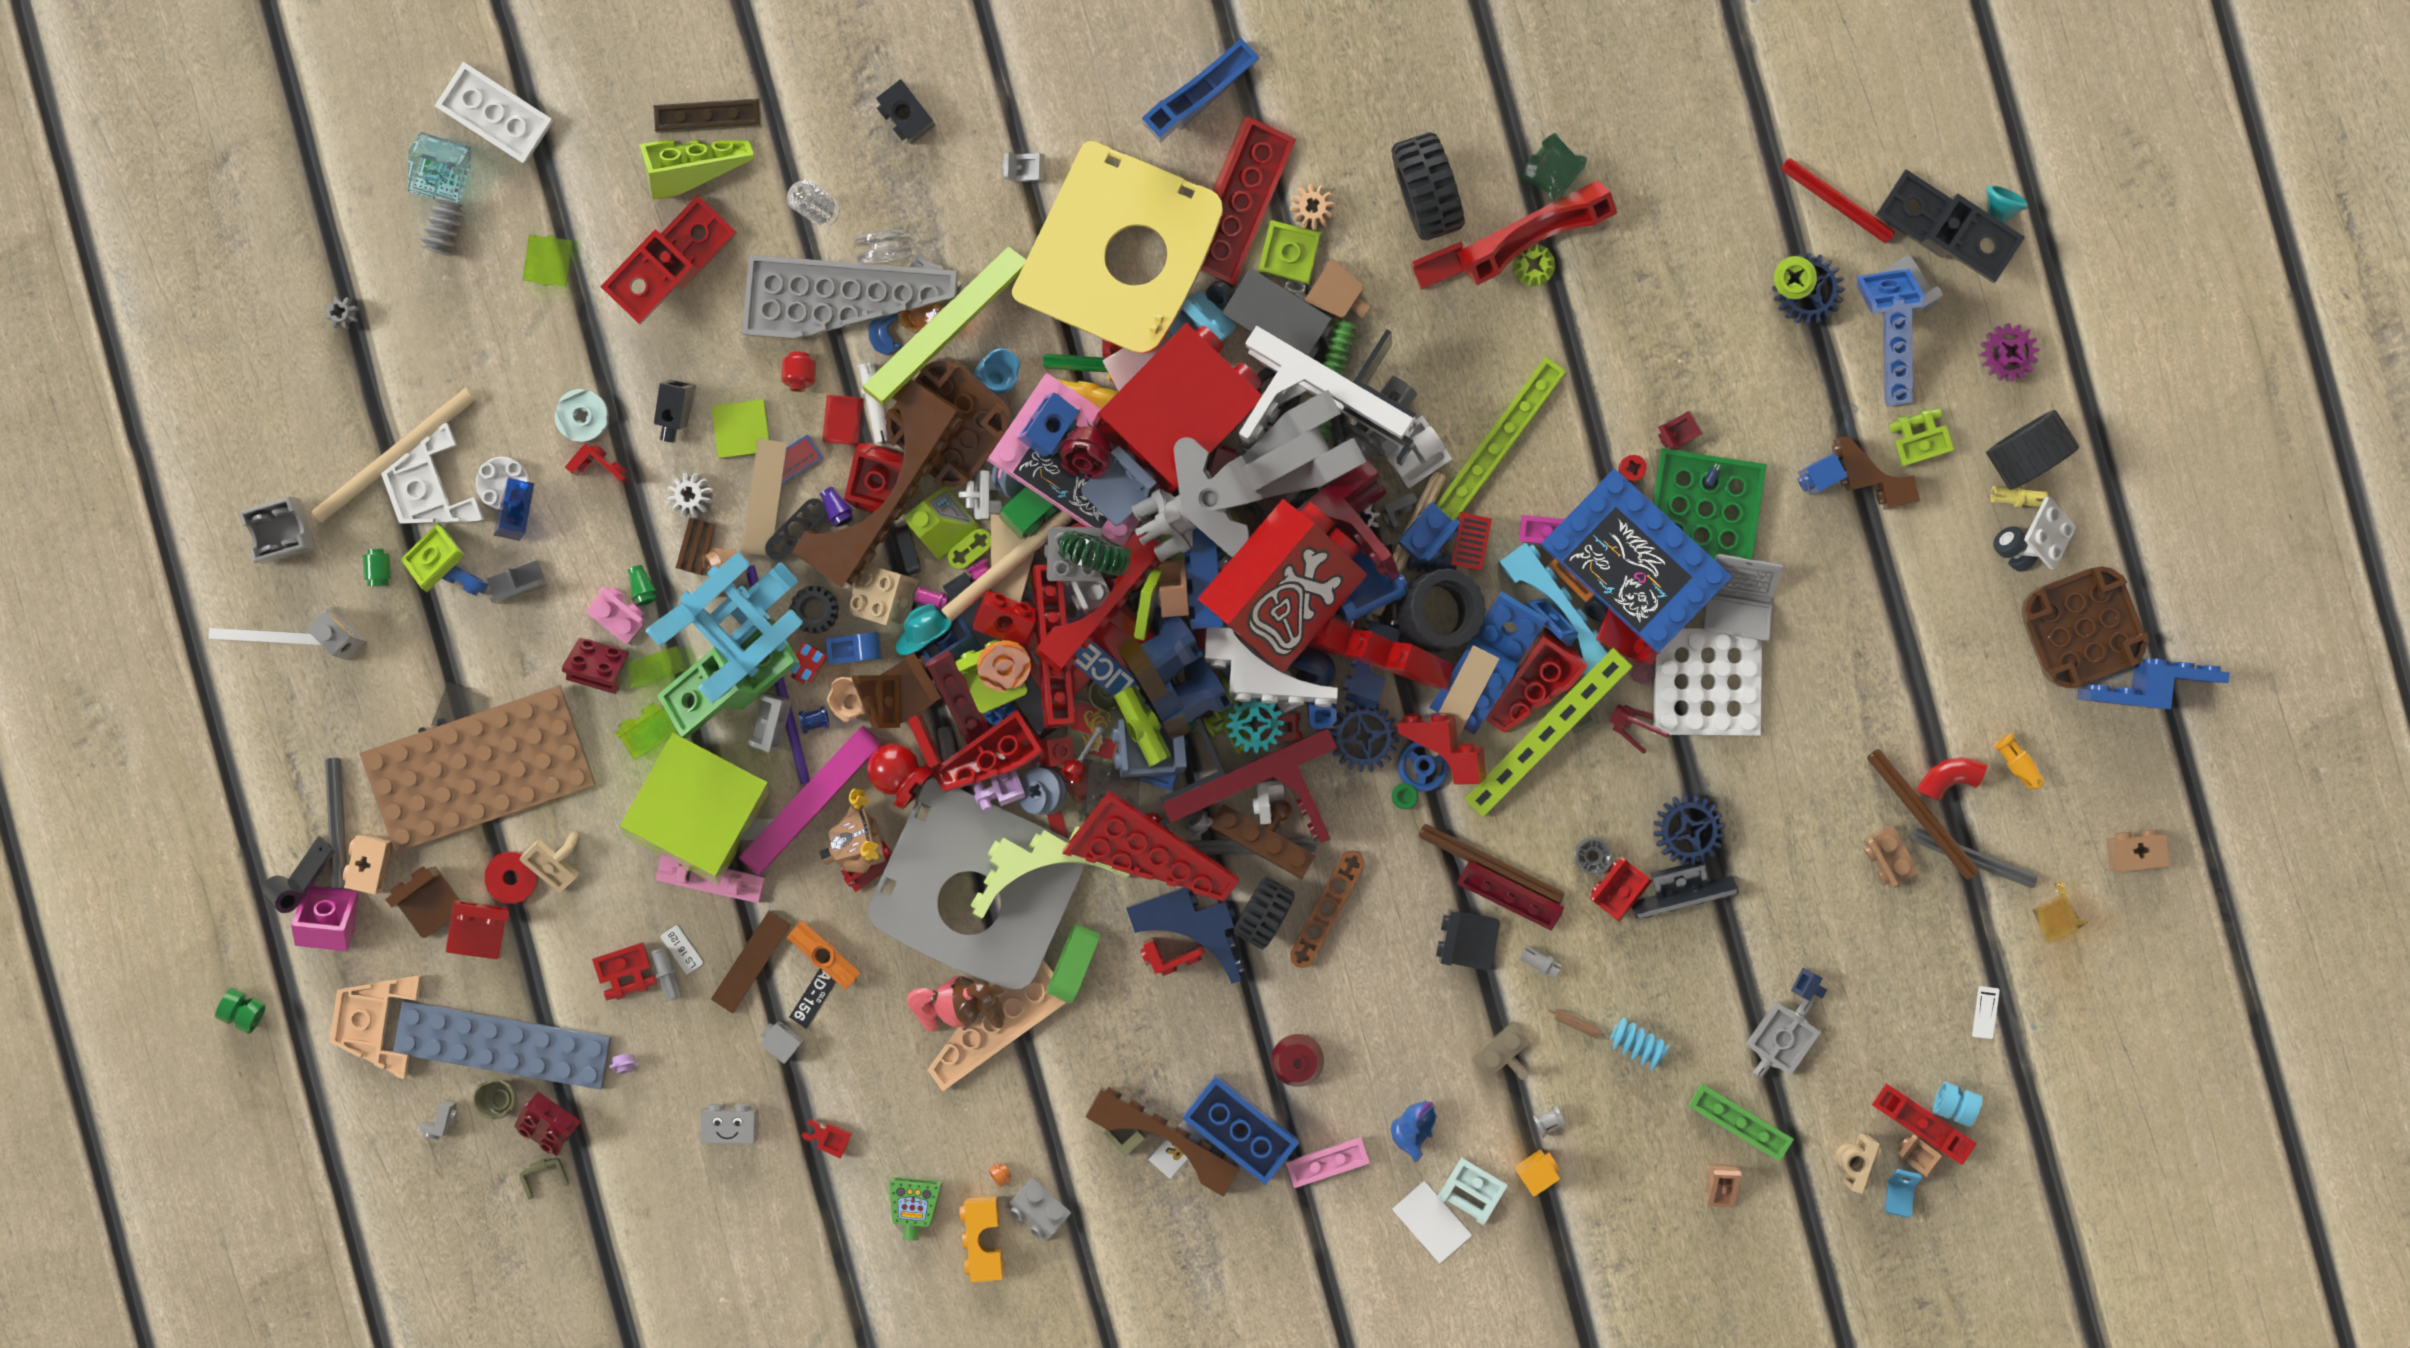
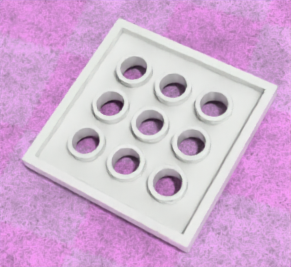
M1683 628L1657 654L1654 661L1653 726L1668 732L1669 735H1761L1762 640L1703 631V629ZM1680 647L1688 651V659L1683 663L1675 659V651ZM1707 647L1711 648L1715 653L1714 660L1710 663L1704 662L1701 658V652ZM1732 648H1737L1741 653V659L1737 663H1731L1728 660L1727 654ZM1679 674H1684L1688 678V685L1684 689H1678L1675 686L1674 680ZM1706 674H1710L1714 678V686L1709 690L1704 689L1701 685V678ZM1733 674L1737 675L1741 680V684L1736 690L1730 689L1727 685L1729 676ZM1680 700L1685 701L1688 706V710L1683 716L1677 715L1674 711L1675 703ZM1707 700L1714 705V712L1710 716L1703 715L1700 710L1701 704ZM1731 701H1736L1740 705V712L1736 716H1731L1727 712V705Z

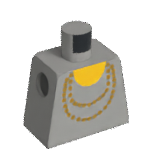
M333 607L324 610L306 629L331 655L348 661L367 642Z

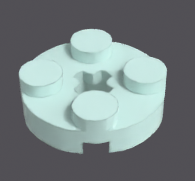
M575 389L563 395L558 402L559 404L554 415L556 426L562 435L573 441H593L600 437L609 426L608 407L605 401L592 391ZM579 409H582L584 412L588 411L589 416L586 417L587 421L584 423L581 420L576 421L575 419Z

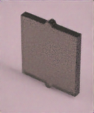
M448 682L431 725L436 727L437 720L440 718L445 719V722L449 723L482 712L489 698L471 691L470 687L463 688Z

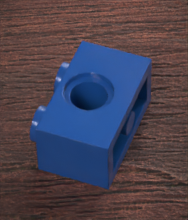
M1052 392L1045 396L1018 436V439L1042 457L1051 453L1054 455L1063 443L1061 438L1065 432L1069 433L1076 425L1078 420L1075 417L1079 410L1058 394ZM1047 420H1051L1055 425L1053 433L1048 431L1046 427Z
M1833 453L1798 471L1800 477L1797 480L1804 492L1808 491L1812 495L1848 476L1836 454Z

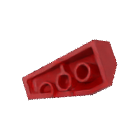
M1544 627L1519 662L1514 676L1485 720L1506 733L1528 718L1532 712L1543 705H1547L1554 697L1573 687L1588 667V664L1571 646L1565 645L1552 631Z
M1016 710L934 768L932 773L942 790L946 793L1025 766L1044 752L1042 741L1027 718Z

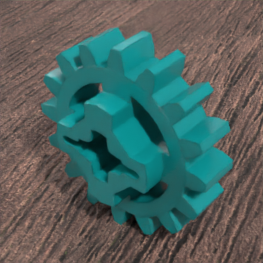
M1252 698L1249 703L1242 702L1243 705L1241 707L1234 704L1233 707L1236 713H1228V717L1233 719V722L1226 724V727L1233 729V732L1228 736L1229 738L1237 737L1236 747L1244 744V752H1248L1250 747H1254L1255 754H1258L1259 747L1263 746L1265 751H1268V743L1277 744L1274 737L1275 735L1282 736L1283 733L1278 730V726L1284 725V722L1277 720V717L1282 713L1281 711H1273L1275 703H1271L1268 706L1266 703L1257 702L1256 698ZM1259 707L1268 711L1272 719L1262 717ZM1247 708H1250V714L1245 720H1238L1240 714ZM1253 717H1257L1259 722L1268 723V725L1258 727V732H1253L1251 727L1242 726L1252 722ZM1266 729H1273L1270 736L1261 741V734ZM1238 730H1246L1251 735V742L1242 738Z

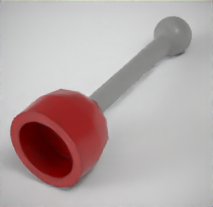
M1099 724L1095 727L1094 735L1078 760H1070L1064 765L1061 773L1067 779L1076 783L1081 780L1085 772L1082 762L1099 735L1105 732L1103 725Z

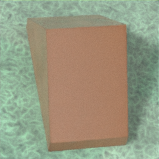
M1709 1165L1708 1206H1735L1741 1180V1171L1736 1166Z

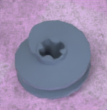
M1031 768L1020 779L1025 798L1019 799V802L1027 813L1051 815L1063 807L1067 798L1066 783L1061 774L1053 768Z

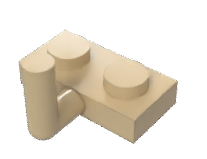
M570 832L564 845L556 853L538 839L522 854L520 861L560 894L579 874V872L564 861L572 853L579 839V834L577 832Z

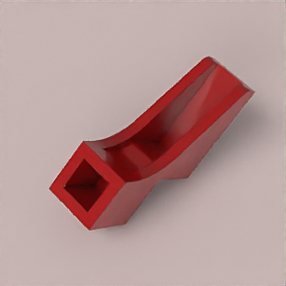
M1411 713L1405 715L1397 723V729L1401 735L1438 753L1447 761L1452 771L1454 785L1480 784L1486 778L1484 747H1475L1473 743L1460 744L1458 747L1455 716L1447 717L1446 713H1433L1431 717H1421L1420 713Z

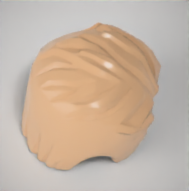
M840 677L832 682L831 691L827 697V702L833 714L844 722L865 714L866 712L852 678Z

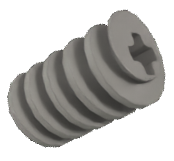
M436 196L434 200L440 206L431 207V210L437 216H429L427 218L433 226L424 227V230L430 236H421L420 240L426 244V246L421 247L445 256H451L446 246H455V243L449 237L459 235L453 229V226H462V223L456 217L465 216L466 214L460 209V206L463 205Z

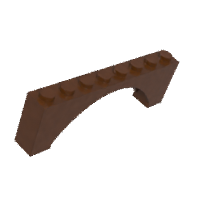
M916 377L910 379L892 397L897 401L901 413L905 448L901 472L889 497L872 515L849 528L820 534L815 530H805L792 553L841 588L854 587L862 577L860 572L876 556L875 549L880 542L883 543L891 532L889 529L891 524L902 516L905 511L904 504L908 498H913L919 489L917 484L923 476L925 477L930 473L934 465L932 461L937 454L939 455L945 450L948 444L947 438L962 423L961 417L964 411Z

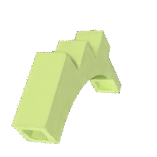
M1079 826L1075 827L1069 840H1071V838L1078 831V829L1080 828ZM1045 830L1040 835L1036 833L1028 846L1032 849L1031 852L1002 838L1000 843L994 841L988 852V855L991 856L989 863L998 868L996 871L991 869L984 881L988 886L983 894L978 892L971 904V907L975 908L972 914L982 919L995 895L1017 877L1043 866L1060 863H1082L1109 870L1123 878H1127L1129 873L1112 869L1111 866L1099 862L1091 863L1085 861V858L1075 855L1067 856L1062 854L1063 849L1068 843Z

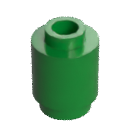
M367 549L368 554L362 555L364 580H367V587L389 586L388 579H391L390 554H384V549Z

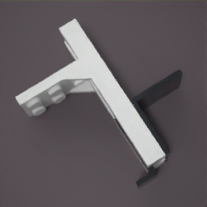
M1255 327L1245 343L1246 347L1250 349L1248 357L1271 369L1276 375L1239 432L1243 446L1250 449L1266 433L1264 429L1269 422L1273 423L1280 413L1278 407L1281 404L1305 392L1317 396L1329 390L1339 411L1402 448L1396 459L1397 464L1403 465L1414 447V440L1409 437L1416 427V414L1367 385L1392 346V332L1386 329L1354 382H1351L1260 327Z

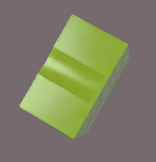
M672 733L621 822L620 828L624 837L657 854L672 858L685 869L718 886L737 853L742 837L754 823L770 794L768 782Z

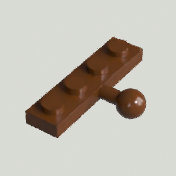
M1277 800L1272 804L1270 810L1272 815L1271 824H1267L1265 827L1225 804L1222 805L1210 829L1303 880L1315 859V855L1275 833L1280 822L1287 820L1291 815L1292 809L1287 801Z

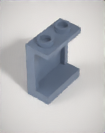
M1119 719L1116 728H1112L1113 744H1118V753L1114 754L1115 769H1120V777L1184 774L1187 767L1184 735L1171 740L1159 722V732L1171 757L1150 767L1138 743L1130 738L1124 719Z

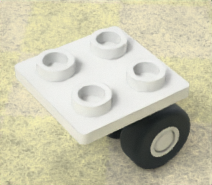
M2045 497L2026 536L2018 527H2007L1997 534L1993 547L2001 557L2011 558L2008 564L2018 572L2031 568L2037 561L2038 556L2049 569H2056L2076 526L2051 497Z

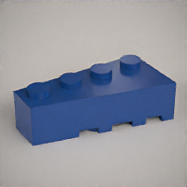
M1199 528L1193 530L1192 549L1184 553L1191 629L1223 627V621L1198 600L1199 596L1219 574L1217 563L1222 560L1221 547H1216V543Z

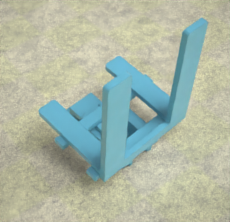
M737 552L720 568L716 565L707 572L710 577L692 594L689 591L685 592L679 598L682 601L680 605L645 630L661 646L692 623L719 651L728 663L698 686V689L711 703L719 699L747 674L753 677L760 670L757 665L775 648L779 652L788 645L785 639L803 624V621L793 610H789L773 626L767 621L771 616L766 610L798 582V579L782 562L778 563L748 591L743 586L737 589L732 582L750 566V563L741 553ZM724 591L729 597L709 614L705 607ZM731 614L741 626L729 636L719 624ZM759 629L763 635L743 651L740 645Z

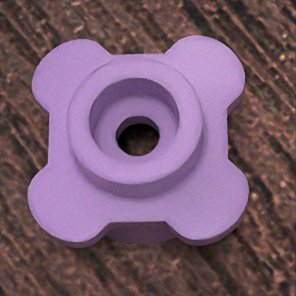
M623 1054L613 1057V1064L609 1067L613 1071H617V1074H627L632 1072L633 1068L638 1067L639 1064L635 1063L633 1054Z

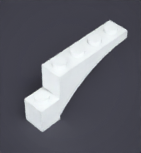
M1207 628L1205 662L1210 664L1212 668H1226V665H1231L1229 693L1230 697H1235L1236 701L1249 702L1251 698H1261V702L1277 703L1278 700H1288V704L1304 705V701L1315 702V705L1319 707H1330L1331 703L1337 704L1338 688L1307 683L1283 674L1267 665L1249 651L1234 635V631L1231 628Z

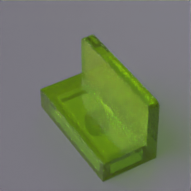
M678 646L626 663L633 681L630 683L631 688H639L686 671Z

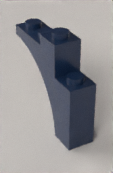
M1181 887L1126 907L1135 933L1148 930H1163L1187 936L1203 945L1217 958L1226 971L1231 984L1242 981L1240 974L1245 973L1240 958H1234L1232 949L1236 948L1232 934H1226L1225 930L1234 927L1233 920H1236L1237 916L1233 905L1227 906L1226 900L1195 910L1194 906L1199 905L1195 893L1192 890L1189 891L1187 888Z

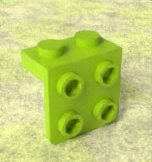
M993 640L985 645V648L1000 640ZM972 650L960 656L961 659L956 661L959 672L964 676L980 713H987L1028 693L1025 682L1015 689L1012 687L1006 689L1007 691L1001 692L992 690L984 685L977 672V661L983 650L978 652Z

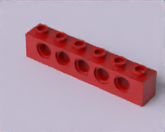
M1035 565L1031 570L1034 608L1036 609L1037 646L1054 627L1067 625L1063 581H1049L1047 579V565ZM1038 656L1044 728L1070 727L1075 723L1071 669L1067 670L1064 667L1058 673Z

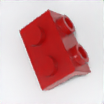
M1623 857L1619 861L1617 860L1612 863L1608 869L1609 874L1603 881L1598 882L1594 886L1590 900L1618 922H1621L1652 882L1649 877Z

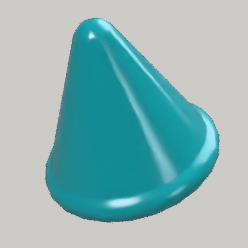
M1996 185L1986 187L1987 213L2004 224L2022 210L2028 208L2027 201L2020 195Z

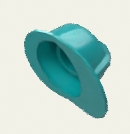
M933 604L917 607L908 614L905 620V631L897 640L896 651L900 655H910L913 652L919 651L933 640L945 634L950 629L952 622L948 620L943 612H939Z

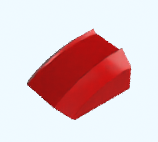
M859 443L854 452L844 500L855 508L874 513L889 497L896 485L901 472L904 453L872 443Z
M1125 603L1120 610L1115 607L1109 614L1112 619L1103 630L1098 627L1092 635L1095 637L1093 642L1128 670L1117 647L1132 635L1134 636L1137 614ZM1150 628L1144 640L1136 639V641L1141 645L1157 635Z

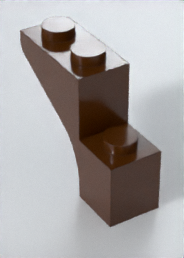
M1841 437L1834 440L1835 445L1832 446V451L1836 454L1848 476L1840 480L1841 486H1845L1846 491L1878 484L1879 489L1876 490V498L1878 504L1883 505L1884 510L1920 501L1914 475L1907 477L1889 476L1883 473L1850 437Z

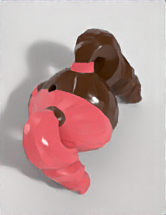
M963 976L950 978L946 983L938 987L936 991L927 988H916L907 997V1004L911 1011L915 1013L923 1027L930 1032H935L938 1028L937 1015L943 1022L953 1027L971 1025L978 1018L980 1012L986 1013L987 1019L990 1020L995 1028L1000 1029L1004 1024L1005 1016L1002 1011V1003L999 997L995 996L993 989L987 984L975 983L972 979Z

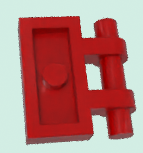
M644 942L592 959L599 983L602 984L608 981L611 983L612 988L604 991L606 1001L614 998L620 1000L626 998L627 994L636 991L640 993L648 991V987L657 985L655 975L644 977L642 970L652 967ZM633 974L635 981L622 985L620 977Z

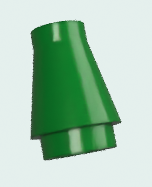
M637 565L629 568L627 571L630 580L632 601H635L636 606H644L656 601L655 594H657V591L645 573L643 566Z

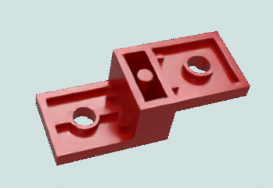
M697 195L662 233L654 229L600 287L641 325L677 286L683 290L737 232ZM697 226H703L706 229V235L701 240H695L692 236V231ZM637 279L644 280L646 285L645 290L640 294H635L632 291V284Z

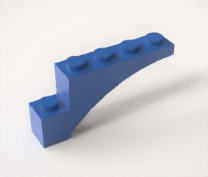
M1242 38L1239 39L1196 77L1167 98L1159 101L1142 117V123L1161 143L1176 128L1182 130L1259 60L1258 55Z

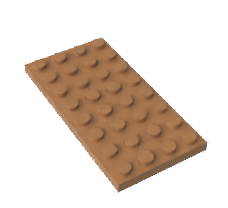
M561 685L359 753L394 852L596 784Z

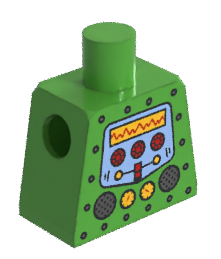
M892 1177L890 1179L892 1223L904 1225L903 1239L919 1240L920 1226L930 1227L941 1191L942 1181Z

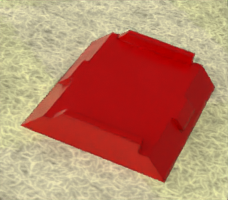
M838 395L826 396L822 442L859 445L863 398Z

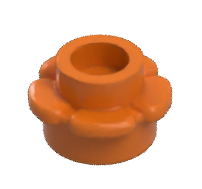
M995 1162L994 1166L988 1170L991 1177L999 1188L1005 1184L1009 1185L1008 1179L1012 1177L1011 1173L1004 1164L999 1166Z

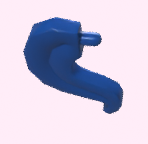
M906 311L871 321L868 329L869 340L876 352L888 355L895 353L894 349L902 347L900 343L894 344V339L890 336L888 328L892 323L901 319L906 314Z

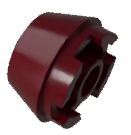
M1086 426L1078 427L1059 447L1060 456L1063 460L1061 466L1074 476L1078 477L1079 473L1092 475V479H1097L1103 476L1106 469L1111 465L1110 441L1098 429Z
M1293 1034L1286 1036L1277 1043L1272 1052L1271 1065L1280 1081L1289 1086L1303 1087L1314 1082L1321 1074L1324 1066V1055L1321 1047L1314 1039L1303 1034Z

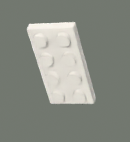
M462 62L435 104V107L523 164L527 163L554 121L465 62Z

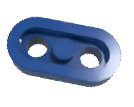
M456 565L442 577V579L454 584L455 580L464 585L463 590L475 596L479 592L484 594L489 585L486 581Z

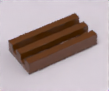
M689 517L676 569L698 575L703 574L702 555L709 552L716 528L715 524ZM695 525H698L686 566L684 562ZM706 527L708 531L696 569L693 568L703 529Z

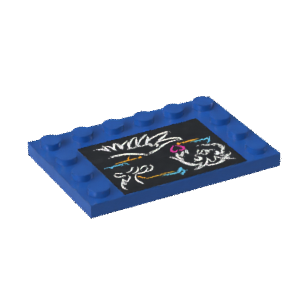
M1615 468L1541 543V546L1657 654L1669 644L1732 578L1721 565Z

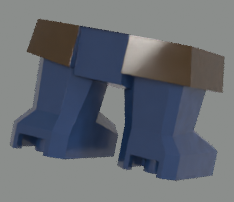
M1161 607L1154 611L1158 635L1141 645L1138 644L1132 635L1118 646L1117 650L1148 706L1172 740L1188 734L1187 724L1205 712L1211 710L1222 713L1232 707L1233 704L1227 698L1226 691L1218 678L1202 658L1204 654L1197 647L1196 639L1180 616L1162 617ZM1184 668L1186 682L1173 687L1171 680Z

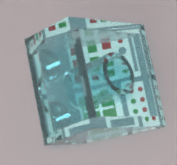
M420 132L408 151L407 191L432 199L440 196L460 204L470 171L471 147Z

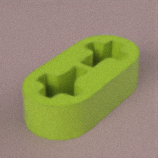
M984 529L972 531L949 551L948 561L950 565L957 569L969 567L991 548V534ZM977 534L987 536L985 540L987 545L985 547L980 545L974 549L970 547L977 541L975 538ZM967 549L970 550V553L964 557L966 560L964 564L954 562L956 558L954 553L956 551L963 553Z

